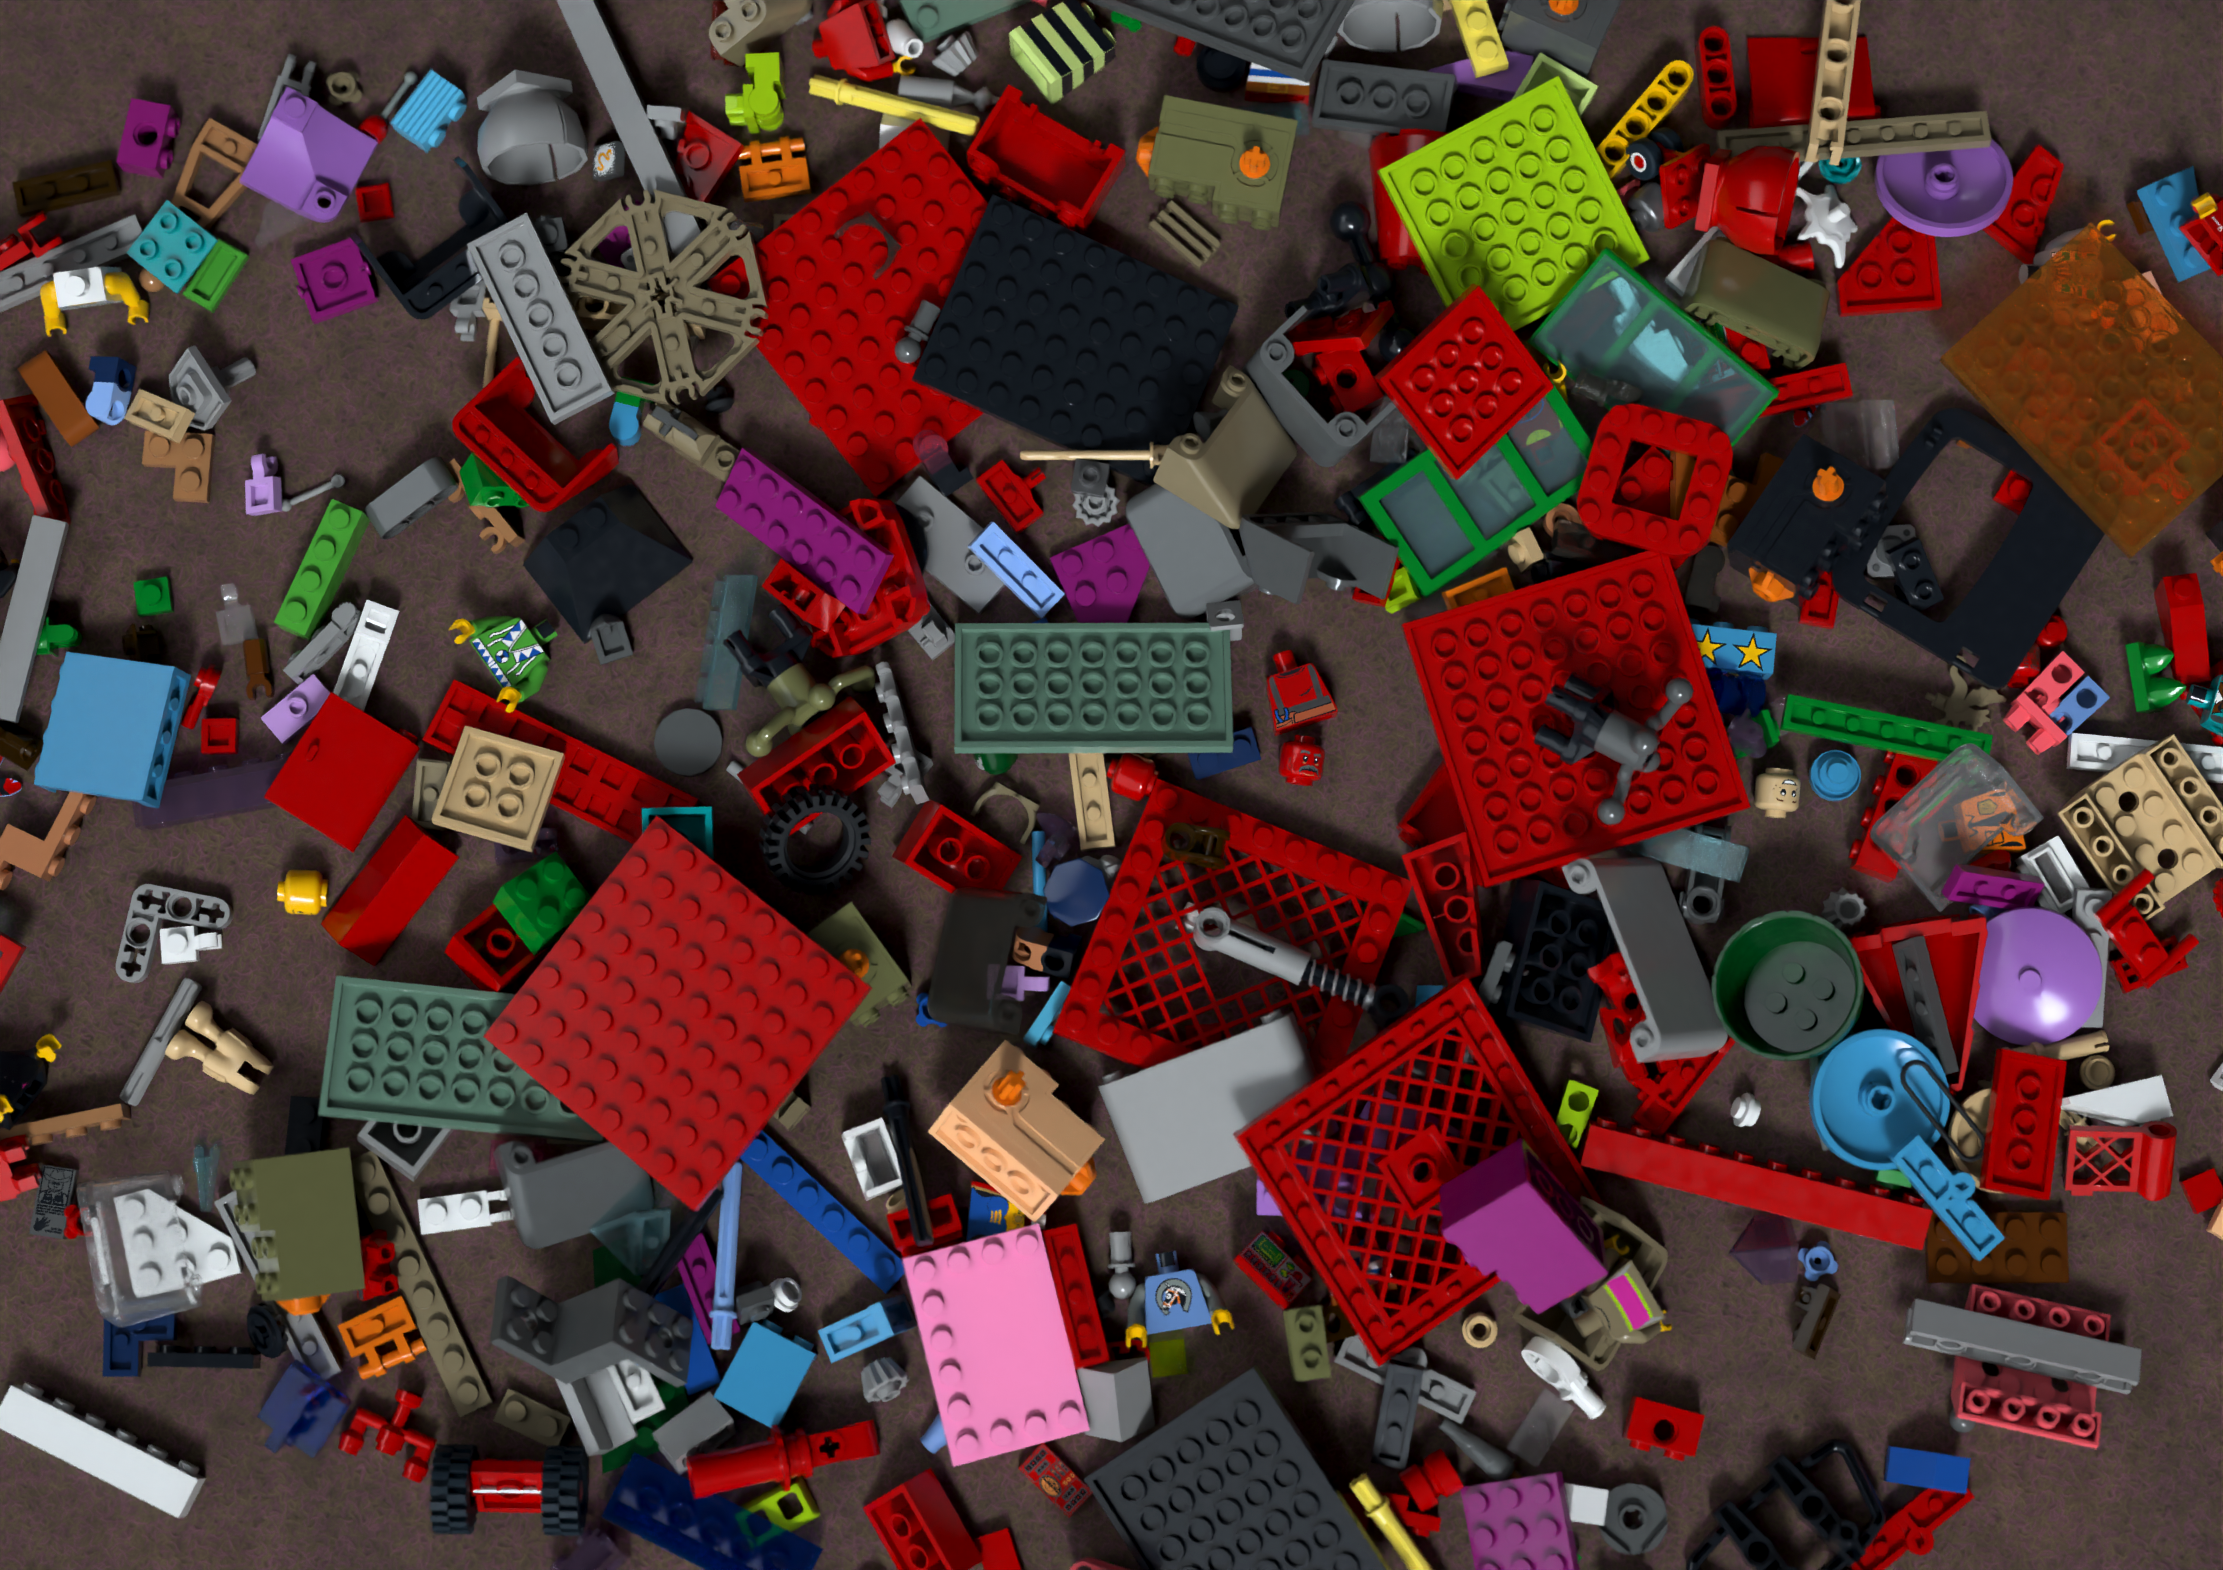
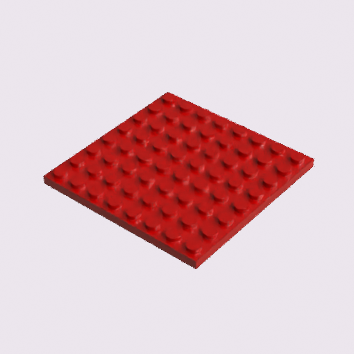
M921 118L755 245L770 309L755 307L764 310L769 316L768 319L758 317L753 321V327L761 329L764 332L763 336L757 337L751 333L747 336L757 338L760 341L755 347L875 498L984 414L977 409L912 381V377L928 342L920 341L921 354L916 362L910 364L902 363L895 355V345L899 339L909 335L904 330V327L910 325L922 300L928 301L942 310L988 205ZM741 256L706 283L712 292L742 300L749 295V281L744 260ZM938 315L937 319L935 320V322H934V324H933V326H932V328H931L929 334L927 335L929 338H930V336H931V334H932V331H933V329H934V327H935V324H936V322H937V320H938V318H939V315Z
M1645 551L1401 625L1465 830L1469 835L1471 849L1484 888L1747 810L1751 807L1669 556ZM1572 672H1575L1577 675L1599 686L1604 684L1612 688L1615 710L1644 725L1647 719L1652 715H1656L1668 701L1665 689L1669 681L1677 677L1686 678L1693 686L1691 699L1682 704L1661 730L1657 731L1660 738L1657 751L1661 758L1658 768L1649 773L1634 771L1624 803V818L1615 825L1603 823L1598 817L1597 809L1604 799L1612 797L1617 783V774L1622 764L1595 750L1573 765H1569L1561 761L1559 755L1540 745L1534 744L1535 736L1544 723L1568 737H1571L1574 731L1575 722L1572 721L1571 716L1545 704L1548 694L1553 693L1551 691L1552 687L1556 684L1564 689L1567 679Z
M656 816L483 1037L690 1209L698 1212L873 988L665 820Z

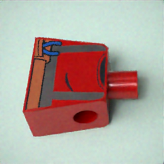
M1286 650L1273 656L1278 673L1266 678V689L1274 736L1337 716V706L1313 663L1298 667L1292 650Z

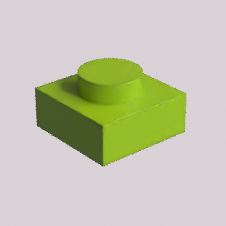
M1404 567L1396 570L1395 580L1385 605L1386 611L1391 614L1421 599L1417 586Z

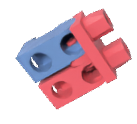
M2064 651L2057 654L2040 674L2010 703L2012 707L2002 719L2014 732H2017L2027 721L2037 730L2026 741L2027 746L2036 755H2039L2051 746L2059 745L2110 698L2089 676L2082 679L2062 700L2059 698L2085 673Z

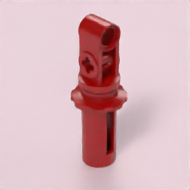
M874 1419L806 1436L803 1428L795 1429L793 1434L782 1435L777 1425H771L770 1436L767 1437L766 1441L706 1454L701 1453L687 1456L686 1464L694 1499L711 1496L714 1493L773 1480L777 1484L780 1482L783 1491L787 1492L790 1491L791 1478L800 1477L801 1475L804 1478L812 1477L813 1467L849 1459L853 1461L880 1455L881 1451ZM826 1437L829 1443H835L836 1449L830 1453V1458H828L827 1453H821L819 1450V1446L825 1444L824 1438Z

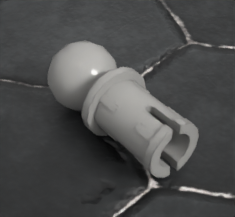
M1131 1232L1109 1233L1111 1264H1108V1268H1115V1274L1109 1281V1289L1114 1297L1119 1299H1126L1132 1296L1136 1289L1135 1278L1129 1273V1267H1136L1135 1263H1132Z

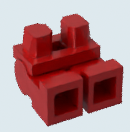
M951 1193L926 1201L934 1236V1242L930 1245L923 1247L916 1245L907 1208L886 1215L896 1249L901 1251L903 1258L966 1242Z

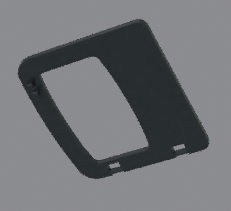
M1947 408L1937 412L1930 419L1886 477V494L1888 495L1886 506L1889 507L1888 512L1879 525L1873 524L1867 533L1870 535L1869 540L1861 552L1855 551L1850 559L1841 554L1839 555V559L1832 570V586L1836 594L1848 604L1864 611L1877 619L1878 622L1948 664H1952L1969 674L1970 677L1986 687L1998 690L2004 688L2009 683L2117 517L2120 506L2118 500L2111 494L1969 411L1960 408ZM1960 440L2030 481L2032 490L2010 533L1977 583L1945 621L1935 622L1868 582L1864 577V571L1884 532L1916 483L1951 441ZM1869 594L1887 603L1882 612L1865 603ZM1961 649L1979 658L1975 667L1957 658Z

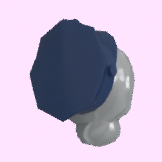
M1106 854L1099 860L1090 856H1084L1055 865L1043 888L1050 914L1070 926L1097 920L1110 897L1109 894L1122 861L1115 856Z

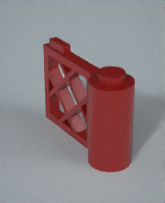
M2150 1121L2144 1123L2142 1127L2069 1125L2064 1189L2071 1191V1196H2093V1191L2137 1192L2149 1201H2160L2171 1194L2177 1129L2163 1121ZM2077 1137H2092L2098 1142L2085 1153L2076 1146ZM2118 1138H2132V1145L2121 1154L2110 1145ZM2105 1149L2114 1159L2100 1168L2091 1159ZM2084 1164L2095 1172L2087 1179H2073L2074 1171ZM2120 1164L2129 1171L2128 1180H2112L2107 1174Z

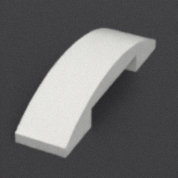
M366 600L333 691L334 694L363 712L399 614L398 610L370 600Z

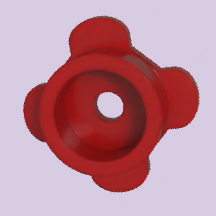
M70 1204L65 1208L64 1215L67 1217V1225L64 1228V1235L68 1239H75L77 1236H84L90 1239L96 1235L99 1217L97 1208L93 1204H86L84 1207ZM80 1218L83 1220L81 1225L78 1223Z

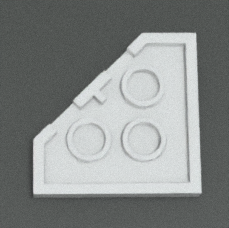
M144 1190L114 1199L138 1301L243 1273L238 1249L231 1236L209 1225L185 1209L178 1207L152 1190Z

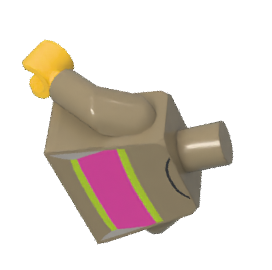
M1615 1235L1604 1241L1609 1274L1586 1286V1290L1581 1296L1589 1310L1573 1321L1584 1338L1600 1328L1609 1339H1616L1618 1342L1625 1344H1644L1660 1332L1671 1330L1672 1324L1663 1325L1662 1320L1666 1318L1664 1314L1667 1311L1660 1309L1632 1260L1626 1258L1619 1260L1620 1256L1629 1252V1247L1626 1245L1618 1249L1616 1240L1619 1238V1235Z

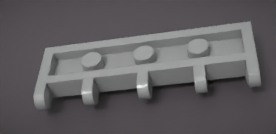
M881 662L875 666L880 682L874 683L880 703L886 702L888 712L883 714L888 733L894 732L897 743L891 744L896 763H902L905 774L899 775L905 795L911 794L916 804L930 801L897 680L889 663Z

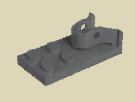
M1323 59L1311 122L1313 128L1371 135L1389 132L1390 137L1398 136L1400 129H1427L1447 133L1453 97L1458 91L1456 75Z

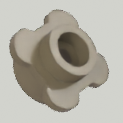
M355 71L339 72L328 76L326 84L331 92L329 101L333 106L338 107L342 103L350 101L358 103L362 99V93L359 91L357 84L360 78ZM347 86L346 91H342L341 88Z

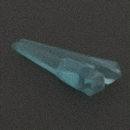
M198 1144L194 1148L195 1158L192 1159L194 1172L197 1174L200 1212H212L220 1148L217 1144L210 1148V1156L204 1157V1148Z

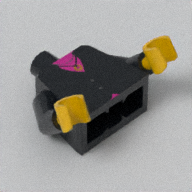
M53 1034L44 1035L38 1040L35 1047L28 1050H0V1125L5 1129L11 1130L47 1085L43 1061H54L56 1058L54 1050L62 1047Z

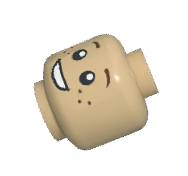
M1766 768L1765 773L1759 774L1756 778L1755 806L1765 810V817L1786 818V812L1796 811L1799 807L1800 779L1793 776V770Z

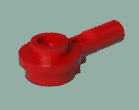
M210 663L208 669L200 668L194 682V686L198 687L199 690L194 703L187 708L181 722L182 726L194 730L203 707L207 706L221 677L222 671L215 669L216 665Z

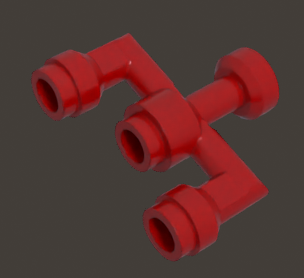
M398 1388L395 1393V1399L399 1404L391 1422H388L384 1416L358 1406L349 1428L342 1432L337 1448L357 1456L365 1443L364 1432L367 1426H371L379 1430L375 1439L378 1442L375 1449L383 1453L395 1456L397 1450H402L405 1441L417 1446L413 1456L406 1460L402 1476L414 1482L422 1483L423 1478L427 1476L429 1471L428 1460L437 1439L412 1428L406 1430L404 1425L412 1408L421 1407L424 1398L405 1389Z

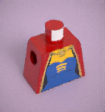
M972 1181L966 1242L1039 1223L1041 1232L1045 1231L1047 1212H1044L1034 1223L991 1185Z

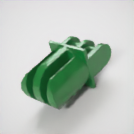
M46 617L36 655L53 654L59 657L58 648L79 646L83 639L82 634L70 625H57L51 618Z

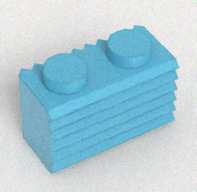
M430 69L390 123L396 132L427 153L431 147L436 148L442 143L446 136L445 130L451 121H458L466 110L465 103L467 99L460 89Z

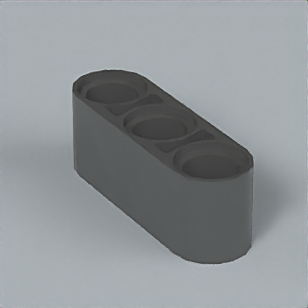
M434 457L422 463L365 507L364 512L380 538L387 540L404 531L452 495L459 488V485L442 457Z

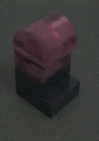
M923 430L915 436L913 440L914 452L938 491L945 497L974 479L969 469L963 463L958 462L954 465L948 455V445L938 433L932 430Z

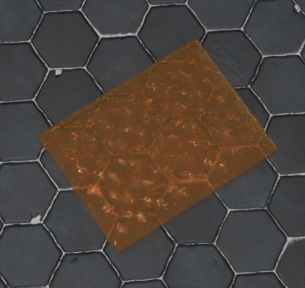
M2091 222L1939 359L1949 372L2129 559L2223 475L2222 356Z

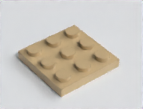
M465 725L431 819L432 823L532 852L565 760L564 753Z

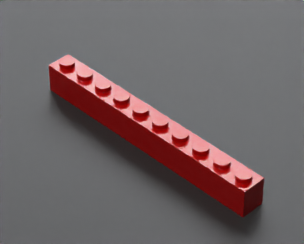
M1598 1116L1597 1121L1588 1120L1577 1158L1581 1166L1921 1251L1923 1249L1933 1210L1927 1203H1924L1925 1200L1922 1196L1912 1193H1904V1197L1890 1194L1891 1189L1876 1184H1870L1869 1189L1856 1186V1180L1844 1176H1836L1835 1180L1824 1178L1821 1171L1812 1168L1802 1167L1801 1172L1788 1169V1163L1776 1159H1768L1767 1163L1754 1160V1155L1744 1151L1734 1150L1733 1155L1720 1152L1721 1147L1708 1142H1700L1699 1146L1686 1143V1138L1676 1134L1666 1133L1665 1138L1652 1135V1130L1647 1127L1632 1125L1631 1129L1617 1126L1618 1121L1603 1116Z

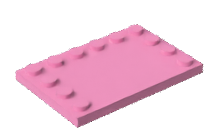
M1039 1223L901 1258L953 1467L1090 1430Z

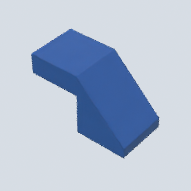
M1888 1446L1884 1481L1966 1494L1970 1458Z

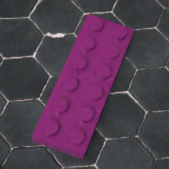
M752 448L741 449L715 507L855 613L866 614L894 554Z

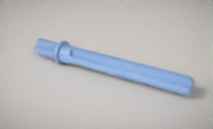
M736 1162L722 1180L721 1192L724 1194V1198L720 1204L713 1311L709 1312V1317L713 1318L711 1347L716 1350L731 1349L732 1320L737 1318V1313L734 1312V1289L742 1182V1164L740 1162Z

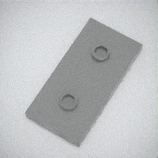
M919 476L896 504L909 510L919 520L926 533L929 554L925 570L980 615L1005 586L967 547L983 528Z

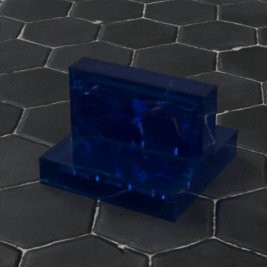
M296 1359L289 1365L257 1416L274 1429L264 1446L275 1454L285 1445L289 1447L295 1445L313 1459L323 1448L352 1403V1400Z

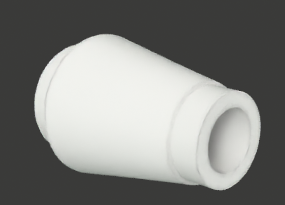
M892 20L885 24L894 53L910 58H916L922 53L923 43L908 23L903 20Z

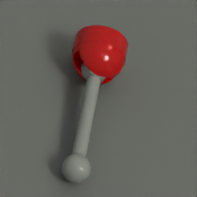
M413 71L405 74L404 83L381 115L374 114L368 116L358 127L360 132L378 141V144L382 143L388 133V124L385 119L408 87L415 84L418 80L417 74Z

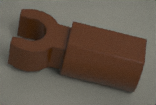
M258 638L243 641L246 676L250 677L246 687L248 698L251 701L256 700L255 690L259 686H265L266 696L273 698L275 693L274 687L267 680L270 670L266 640Z

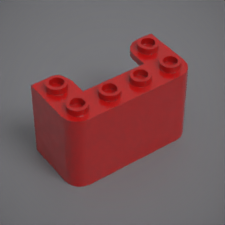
M1008 84L967 150L968 167L973 172L971 177L983 186L988 187L991 184L1001 190L1000 194L1013 203H1017L1019 200L1030 206L1029 211L1044 218L1049 217L1059 223V225L1083 235L1125 168V150L1113 143H1110L1107 149H1102V142L1097 139L1093 143L1040 113L1038 106L1034 103L1029 106V104L1021 100L1023 92Z

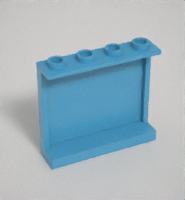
M66 652L64 663L60 667V680L57 692L51 703L52 712L48 728L43 735L44 744L40 760L35 767L34 785L55 793L56 790L135 801L147 807L159 808L191 675L174 666Z

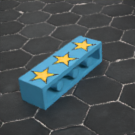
M1689 618L1707 673L1768 680L1773 675L1776 633H1768V628L1761 626H1748L1747 630L1734 629L1733 624L1726 622H1715L1713 626L1699 625V620Z

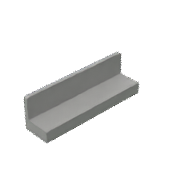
M607 1368L568 1384L556 1379L588 1456L605 1454L638 1436L637 1429L629 1417Z

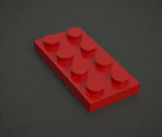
M1997 1049L1979 1188L2040 1200H2050L2067 1061L2008 1049Z

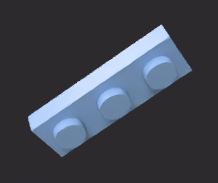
M990 522L967 546L1038 618H1043L1064 596L1065 593L994 522Z

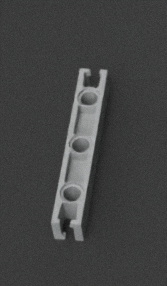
M1916 1298L1912 1303V1307L1906 1311L1903 1344L2125 1394L2131 1392L2132 1385L2136 1386L2139 1383L2142 1349Z

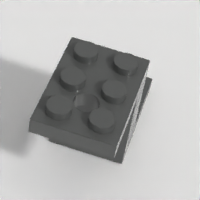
M507 1275L498 1279L490 1343L565 1384L629 1360L673 1386L679 1387L687 1384L693 1320L620 1278L558 1304Z

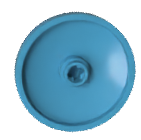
M1869 1029L1846 1036L1824 1054L1812 1076L1809 1090V1107L1812 1122L1818 1135L1835 1155L1861 1168L1891 1170L1897 1169V1166L1888 1155L1913 1132L1919 1134L1930 1149L1935 1145L1941 1134L1906 1092L1900 1080L1903 1066L1911 1060L1918 1059L1928 1064L1949 1090L1942 1066L1924 1044L1902 1032L1887 1029ZM1912 1065L1906 1071V1082L1944 1130L1949 1114L1950 1100L1922 1066Z

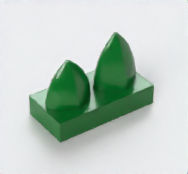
M2136 642L2125 645L2136 712L2147 714L2162 712V707L2176 700L2187 687L2178 680L2157 677V673L2171 662L2174 653L2168 648L2157 644Z

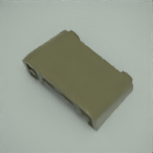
M1717 237L1716 239L1708 240L1702 246L1679 307L1692 318L1706 319L1705 324L1710 327L1718 323L1772 348L1771 355L1775 357L1783 355L1784 358L1781 366L1797 372L1811 363L1816 356L1820 345L1830 292L1826 289V285L1819 280L1803 278L1736 247L1726 237Z

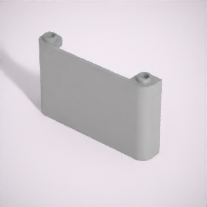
M1653 857L1582 858L1563 866L1562 869L1568 885L1574 892L1588 894L1597 890L1647 1019L1635 1025L1630 1035V1043L1637 1062L1704 1057L1721 1049L1726 1043L1728 1033L1716 1014L1712 990L1661 863Z
M1281 1010L1271 1012L1262 1016V1024L1251 1030L1139 1072L1123 1075L1122 1070H1117L1102 1077L1104 1083L1100 1084L1098 1088L1144 1204L1251 1166L1232 1134L1318 1075L1293 1012L1282 1015ZM1328 1119L1325 1137H1330L1339 1130L1336 1120ZM1318 1122L1303 1133L1315 1135ZM1299 1139L1298 1148L1312 1144L1314 1141ZM1289 1142L1284 1145L1286 1151L1288 1149Z

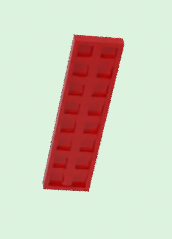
M455 679L422 739L424 742L454 756L466 725L564 753L565 760L549 804L632 845L642 835V808L697 807L699 803L697 798L516 709L511 713L506 712L505 710L508 705L500 701L497 703L496 699Z

